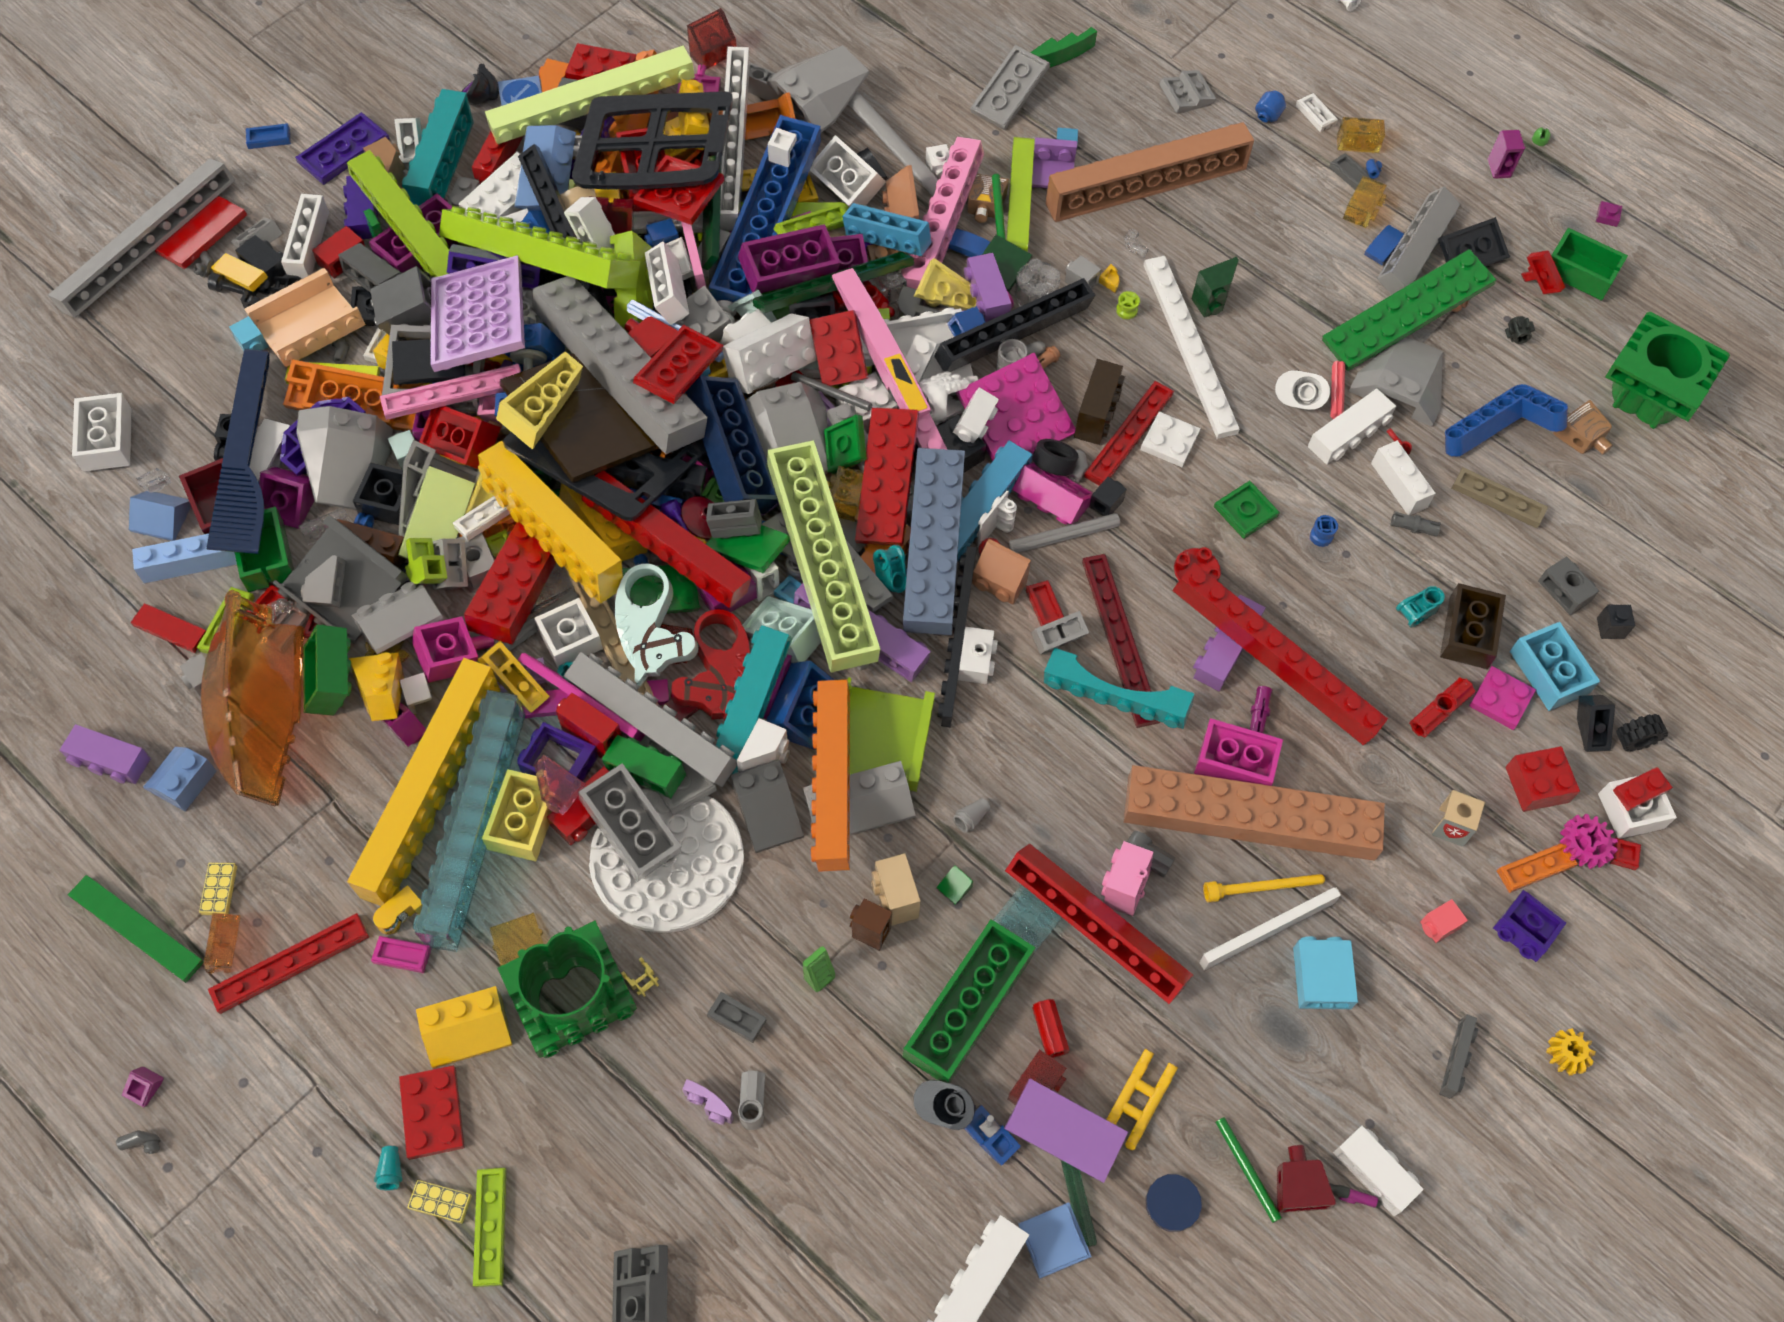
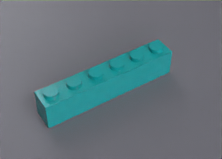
M763 625L753 634L751 641L754 644L751 653H747L744 658V672L742 677L739 676L735 682L734 690L736 693L733 700L730 699L725 709L727 717L725 722L719 725L716 737H718L716 746L720 748L721 745H724L735 753L732 757L736 760L758 719H763L793 639L789 634ZM736 766L732 774L738 773V766Z

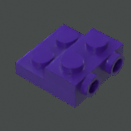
M1523 889L1500 917L1493 929L1498 932L1501 940L1515 945L1524 958L1537 962L1552 945L1566 925V922Z

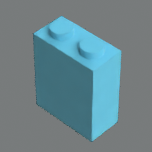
M1312 936L1303 937L1298 940L1293 947L1299 1009H1352L1358 1003L1351 940H1342L1341 937L1317 940L1316 937Z

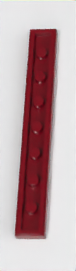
M1106 554L1083 558L1082 564L1123 688L1152 692ZM1132 713L1136 728L1160 723L1156 720H1146L1140 715Z

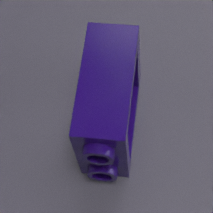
M543 722L540 728L535 729L532 733L531 742L528 747L520 752L517 764L521 773L557 781L560 792L571 796L580 788L597 760L598 753L596 746ZM549 740L579 753L564 780L533 767Z

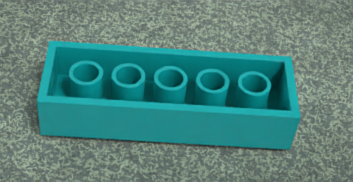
M441 89L439 97L435 99L433 112L428 116V124L422 131V139L420 144L416 146L414 159L410 161L408 174L402 181V188L407 191L413 205L417 204L420 206L435 194L445 199L474 124L466 92Z

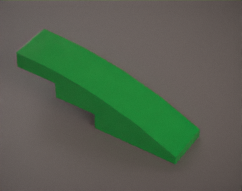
M1090 27L1079 36L1071 32L1058 42L1050 38L1030 53L1049 62V68L1063 64L1093 48L1096 42L1097 30Z

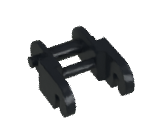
M285 274L284 277L275 276L273 278L275 287L271 288L270 292L274 294L302 278Z

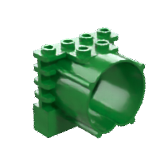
M1647 312L1605 376V378L1613 381L1612 396L1614 403L1612 406L1619 408L1623 412L1636 414L1642 422L1649 424L1652 429L1674 420L1677 416L1688 422L1709 392V389L1729 359L1730 354L1659 315Z
M595 920L574 931L568 926L564 932L557 933L551 937L547 944H536L526 950L520 949L518 951V958L497 968L539 1058H550L556 1055L560 1048L568 1044L570 1046L576 1045L584 1040V1036L592 1032L600 1033L616 1020L623 1021L630 1018L637 1009ZM576 967L588 969L600 980L599 987L594 996L581 1008L566 1014L542 1012L540 992L547 981L564 979L570 970Z

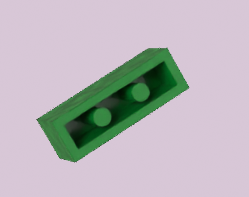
M617 735L602 757V761L608 771L623 763L638 785L670 799L686 776L680 759L673 755L665 756L652 746H642L632 737L624 738Z

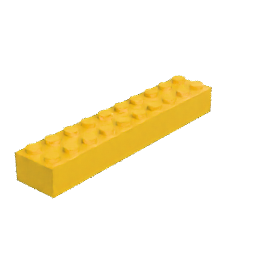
M463 658L347 881L360 899L382 906L400 891L399 887L403 879L409 876L411 863L414 857L420 854L423 847L422 841L426 833H430L434 826L436 810L440 811L446 801L445 796L449 788H453L456 783L457 772L460 766H464L467 761L468 750L471 744L474 745L476 743L482 723L488 720L489 709L492 703L496 702L499 698V684L490 666Z

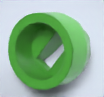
M1538 128L1532 136L1533 143L1538 146H1545L1551 136L1549 129Z

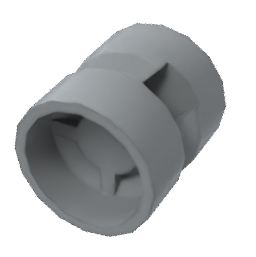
M1016 339L1003 341L998 350L996 371L1026 357L1027 347L1025 344Z

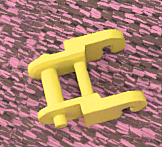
M641 957L639 961L645 968V973L636 980H631L624 971L621 972V975L633 991L637 988L638 992L636 993L645 997L644 992L653 985L659 986L657 983L659 979L653 977V970ZM648 976L650 981L643 987H640L638 983Z

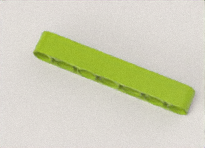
M1014 137L1006 240L1028 252L1034 138Z

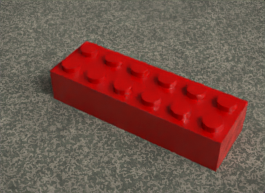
M516 522L464 613L468 631L511 645L515 642L557 565L554 556L549 551L545 552L540 546L539 541L535 537H530L520 522Z

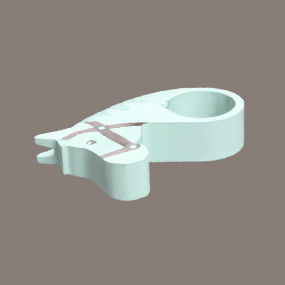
M639 564L629 569L621 580L615 600L617 631L625 655L635 668V682L639 686H642L648 676H660V672L668 665L689 661L698 653V643L691 634L680 632L672 635L668 630L660 628L673 598V587L666 574L659 567L652 564ZM647 575L661 578L664 582V590L657 602L649 606H642V608L631 602L630 590L639 578Z

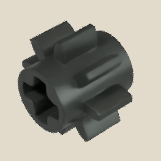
M1524 316L1512 318L1508 323L1509 328L1505 329L1507 339L1510 338L1511 342L1517 344L1529 341L1532 337L1531 332L1535 331L1533 321H1529V318Z

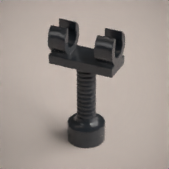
M214 272L209 276L207 283L208 288L213 291L220 292L222 289L242 294L240 300L244 308L260 301L256 297L258 291L268 295L272 288L269 287L270 282L265 280L252 292L238 284L225 281L223 275Z

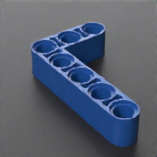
M1516 385L1446 429L1445 452L1449 456H1461L1521 417L1553 432L1565 430L1568 421V406L1563 401L1529 385Z

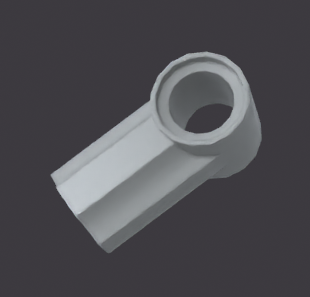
M759 1071L742 1072L738 1114L741 1125L747 1130L760 1128L764 1121L765 1073ZM753 1109L758 1112L757 1117L750 1120L744 1117L748 1110Z

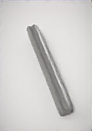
M1117 513L1017 538L1009 541V548L1019 553L1115 528L1120 525V518Z

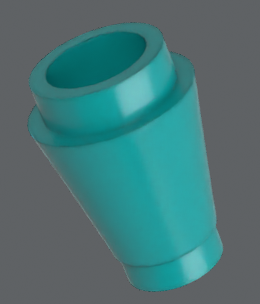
M384 1146L381 1149L374 1182H376V1188L379 1190L390 1191L398 1189L400 1182L403 1180L399 1148L396 1146Z

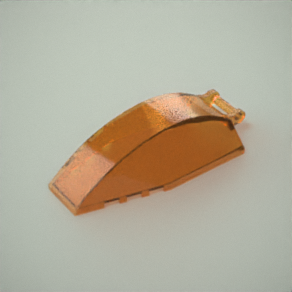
M230 590L225 596L226 605L223 618L211 641L202 675L201 707L204 731L215 764L236 795L275 807L279 806L286 779L282 776L284 765L289 764L291 758L287 755L289 744L294 743L296 738L295 735H292L294 724L299 723L301 717L304 627L300 625L272 623V608L266 604L259 605L242 597L239 592ZM241 607L255 613L256 615L251 614L245 610H242Z

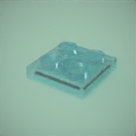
M1021 885L993 921L1036 947L1035 954L1061 921L1062 917Z

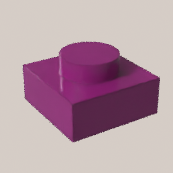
M1601 201L1598 206L1596 222L1617 227L1620 222L1622 206Z

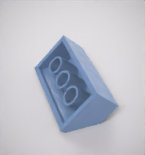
M557 125L527 126L523 152L533 144L540 148L561 195L568 190L576 132ZM521 165L515 207L522 210L527 208L528 211L541 210Z

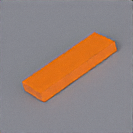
M1560 843L1502 866L1497 870V873L1508 892L1511 893L1574 868L1578 863L1576 860H1570L1572 854L1570 852L1564 853L1563 850L1567 846Z

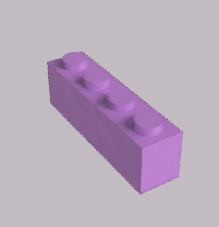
M1239 595V599L1260 616L1263 615L1266 607ZM1216 627L1214 631L1217 632L1215 638L1210 637L1204 647V650L1207 651L1204 657L1199 655L1193 668L1196 669L1194 679L1220 691L1241 655L1243 648Z

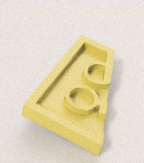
M935 258L930 260L914 294V297L955 309L961 308L962 311L975 307L977 301L975 297L971 296L970 282Z

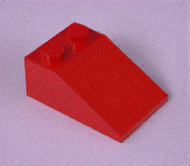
M442 406L430 410L419 443L435 449L437 454L478 469L480 465L478 455L495 445L501 427Z

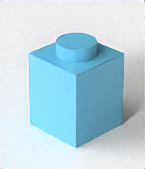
M249 316L229 326L236 342L243 351L245 348L255 350L268 348L262 333Z

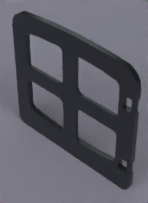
M722 91L600 96L594 98L590 104L572 172L574 183L583 189L628 190L686 187L712 182L717 178L720 171V162L723 156L730 112L733 106L732 94ZM719 111H725L724 115H718ZM671 112L712 113L707 134L672 136L663 134L667 116ZM651 113L647 133L644 136L601 138L604 123L608 117ZM705 148L702 165L699 168L655 172L658 155L662 150ZM642 151L637 173L592 171L598 152ZM716 156L715 161H709V157Z
M512 432L504 438V447L517 457L625 521L637 519L646 511L649 505L658 500L697 461H700L707 454L703 440L700 439L688 444L669 462H664L650 453L631 459L632 462L653 473L654 476L635 493H628L594 475L572 483L540 440L531 449ZM687 455L692 457L688 462L682 460ZM644 495L648 499L642 504L637 500Z

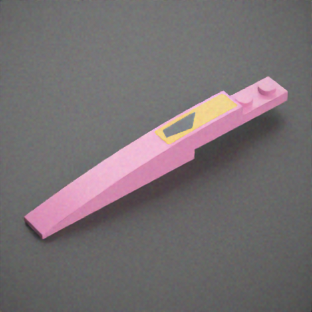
M851 268L833 274L832 278L848 311L855 310L860 336L886 389L891 390L899 409L919 411L916 436L918 447L947 450L930 415L931 408L914 374L856 272Z

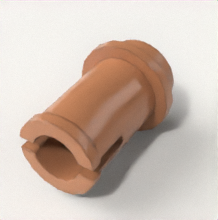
M1052 346L1047 347L1045 352L1037 358L1044 369L1052 362L1056 363L1061 355L1059 350Z

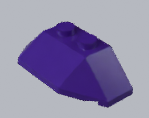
M350 397L318 401L310 408L332 406L366 413ZM296 420L283 432L280 460L299 476L306 474L307 470L297 436L298 420Z

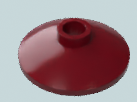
M705 497L689 498L681 508V518L691 534L701 539L710 540L712 535L706 517L708 504L714 502Z

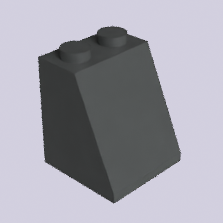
M417 266L370 289L372 296L371 305L375 312L374 322L380 330L385 331L389 336L391 325H431V279Z

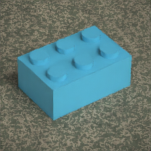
M1560 622L1519 638L1509 651L1532 687L1536 689V693L1548 711L1577 700L1579 696L1590 694L1600 682Z

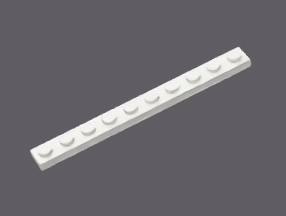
M1161 256L1145 260L1143 266L1216 438L1237 435L1240 430L1166 257Z

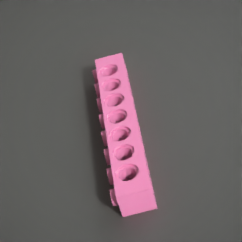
M957 137L954 145L950 147L948 161L943 165V174L936 183L935 194L930 198L928 212L922 219L929 222L932 243L922 256L908 254L914 258V265L902 269L901 280L906 287L918 288L930 260L935 258L939 262H943L984 156L981 140Z

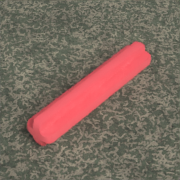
M1335 361L1332 366L1330 414L1332 419H1335L1344 412L1345 363L1343 361Z

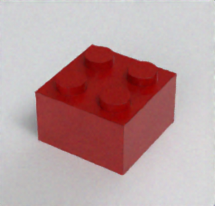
M1562 746L1515 755L1505 767L1523 812L1570 803L1580 792Z

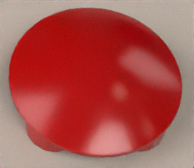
M1190 548L1177 556L1174 563V573L1178 581L1194 563L1214 579L1219 580L1221 576L1220 565L1209 548Z

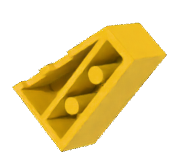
M384 652L379 655L349 658L355 684L359 689L361 698H363L371 721L398 718L402 694L400 680L404 679L399 653Z

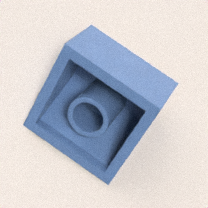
M174 747L143 788L185 812L217 770L207 758L189 748Z

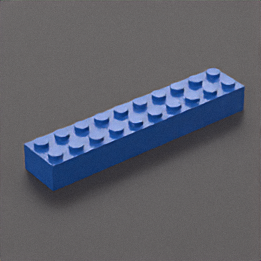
M782 115L779 116L774 131L776 128L796 134L797 137L790 152V165L785 167L769 161L767 145L709 286V292L717 302L721 300L735 302L752 293L738 258L743 242L778 235L774 230L775 225L791 219L821 143V126Z

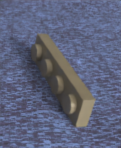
M1462 467L1451 488L1535 528L1539 527L1548 509V506Z

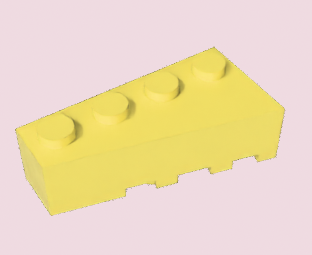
M567 352L562 353L499 403L496 419L533 449L579 384L583 366Z

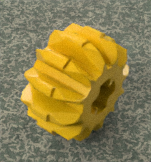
M1573 1028L1565 1032L1559 1030L1555 1033V1037H1551L1548 1040V1044L1551 1047L1546 1049V1053L1553 1056L1550 1059V1064H1558L1557 1072H1562L1566 1069L1568 1076H1573L1576 1072L1583 1074L1586 1072V1067L1589 1068L1593 1065L1594 1061L1591 1057L1595 1055L1596 1051L1588 1047L1592 1044L1591 1040L1586 1042L1583 1040L1584 1032H1579L1576 1035Z

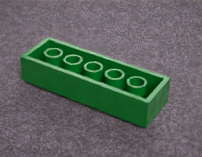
M990 919L903 1048V1058L936 1080L950 1083L1027 967L1036 947Z

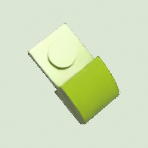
M409 538L406 540L409 564L405 569L411 582L414 584H439L448 579L444 555L434 554L432 538Z

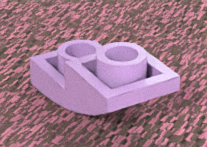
M686 1079L683 1092L689 1102L697 1105H702L703 1102L706 1103L704 1110L706 1115L709 1116L708 1119L720 1125H724V1122L732 1124V1112L720 1098L705 1087Z

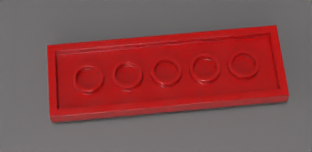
M872 408L866 450L867 460H865L855 536L856 543L903 546L919 419L918 410Z

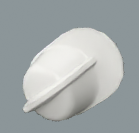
M1288 371L1278 378L1275 392L1278 399L1285 405L1312 410L1322 407L1327 402L1330 395V387L1328 382L1320 375L1302 371Z

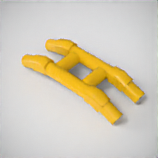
M1146 1048L1106 1119L1116 1125L1122 1113H1125L1137 1120L1125 1143L1126 1148L1129 1150H1135L1178 1070L1177 1066L1169 1062L1155 1088L1142 1081L1141 1078L1154 1056V1053ZM1135 1089L1150 1097L1143 1111L1128 1103Z

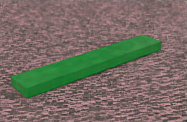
M85 875L69 892L68 896L183 982L187 983L203 965L204 961L88 875Z

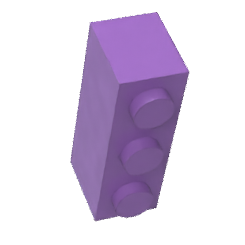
M989 253L967 258V267L964 268L965 279L970 281L971 296L976 298V306L983 314L985 322L1010 312L1011 301L994 254Z
M76 724L59 750L66 757L65 761L75 767L86 766L89 771L100 776L103 773L108 774L113 780L122 784L125 781L136 784L151 759L140 747Z

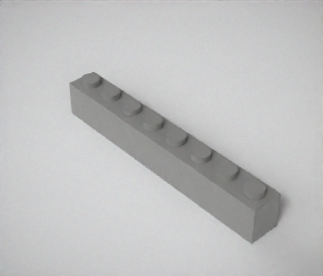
M582 652L578 654L565 673V678L711 782L721 787L724 786L737 766V760L732 757L735 754L732 750L724 745H721L719 748L713 744L716 740L704 731L701 734L694 730L695 724L686 718H683L682 721L676 718L677 712L669 706L664 705L662 708L656 704L659 699L647 691L645 694L639 692L640 686L632 680L627 679L625 682L619 678L622 673L610 665L608 668L602 666L603 660L593 653L589 656Z

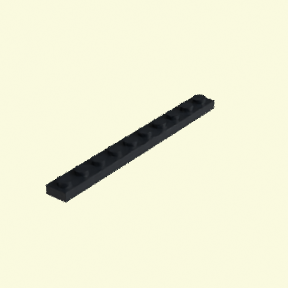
M533 144L522 152L518 158L550 231L562 233L563 238L567 236L577 238L564 214L567 209L542 152L537 145ZM577 279L615 319L601 286Z

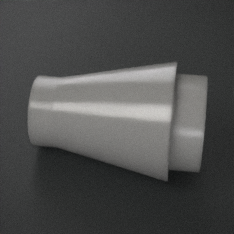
M980 798L978 801L957 810L956 815L953 817L955 825L962 832L973 831L985 814L990 811L989 803L985 799Z

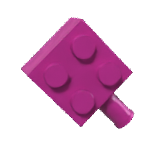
M462 616L414 627L412 644L427 683L454 677L463 658L477 662L478 654L476 651L491 648L495 645L494 639L483 635L470 637Z

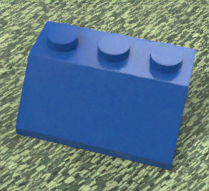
M812 661L791 663L766 721L786 729L787 739L790 742L815 750L812 737L813 734L817 733V727L813 726V712H817V706H814L813 691H818V681L834 679Z

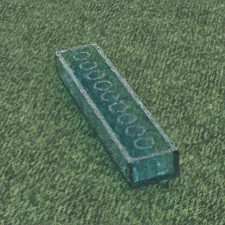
M487 690L486 697L481 699L479 705L480 717L478 721L474 722L472 729L474 737L472 743L468 744L466 748L465 759L467 760L464 768H461L459 771L457 792L454 791L451 797L452 810L450 816L447 815L444 820L443 829L445 833L443 839L438 841L436 863L432 864L429 870L430 883L428 889H425L422 893L421 904L423 906L420 915H416L413 924L416 935L425 945H429L431 948L457 952L487 850L482 837L507 769L510 770L526 716L518 696Z

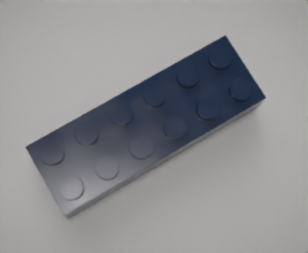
M700 376L688 388L686 394L707 417L705 435L702 440L724 502L756 499L760 513L765 514L779 501L763 448L738 379Z

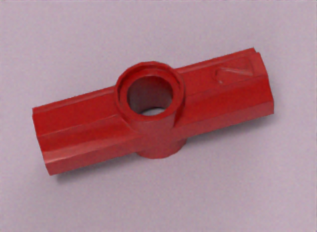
M1459 677L1410 721L1409 724L1412 727V731L1418 736L1427 737L1442 722L1448 720L1450 715L1476 692L1473 684L1468 679Z

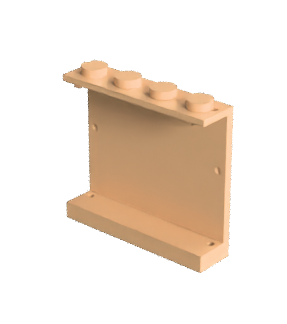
M325 268L245 308L247 315L260 330L266 343L285 367L291 365L292 359L299 361L365 326L358 308H352L336 289Z

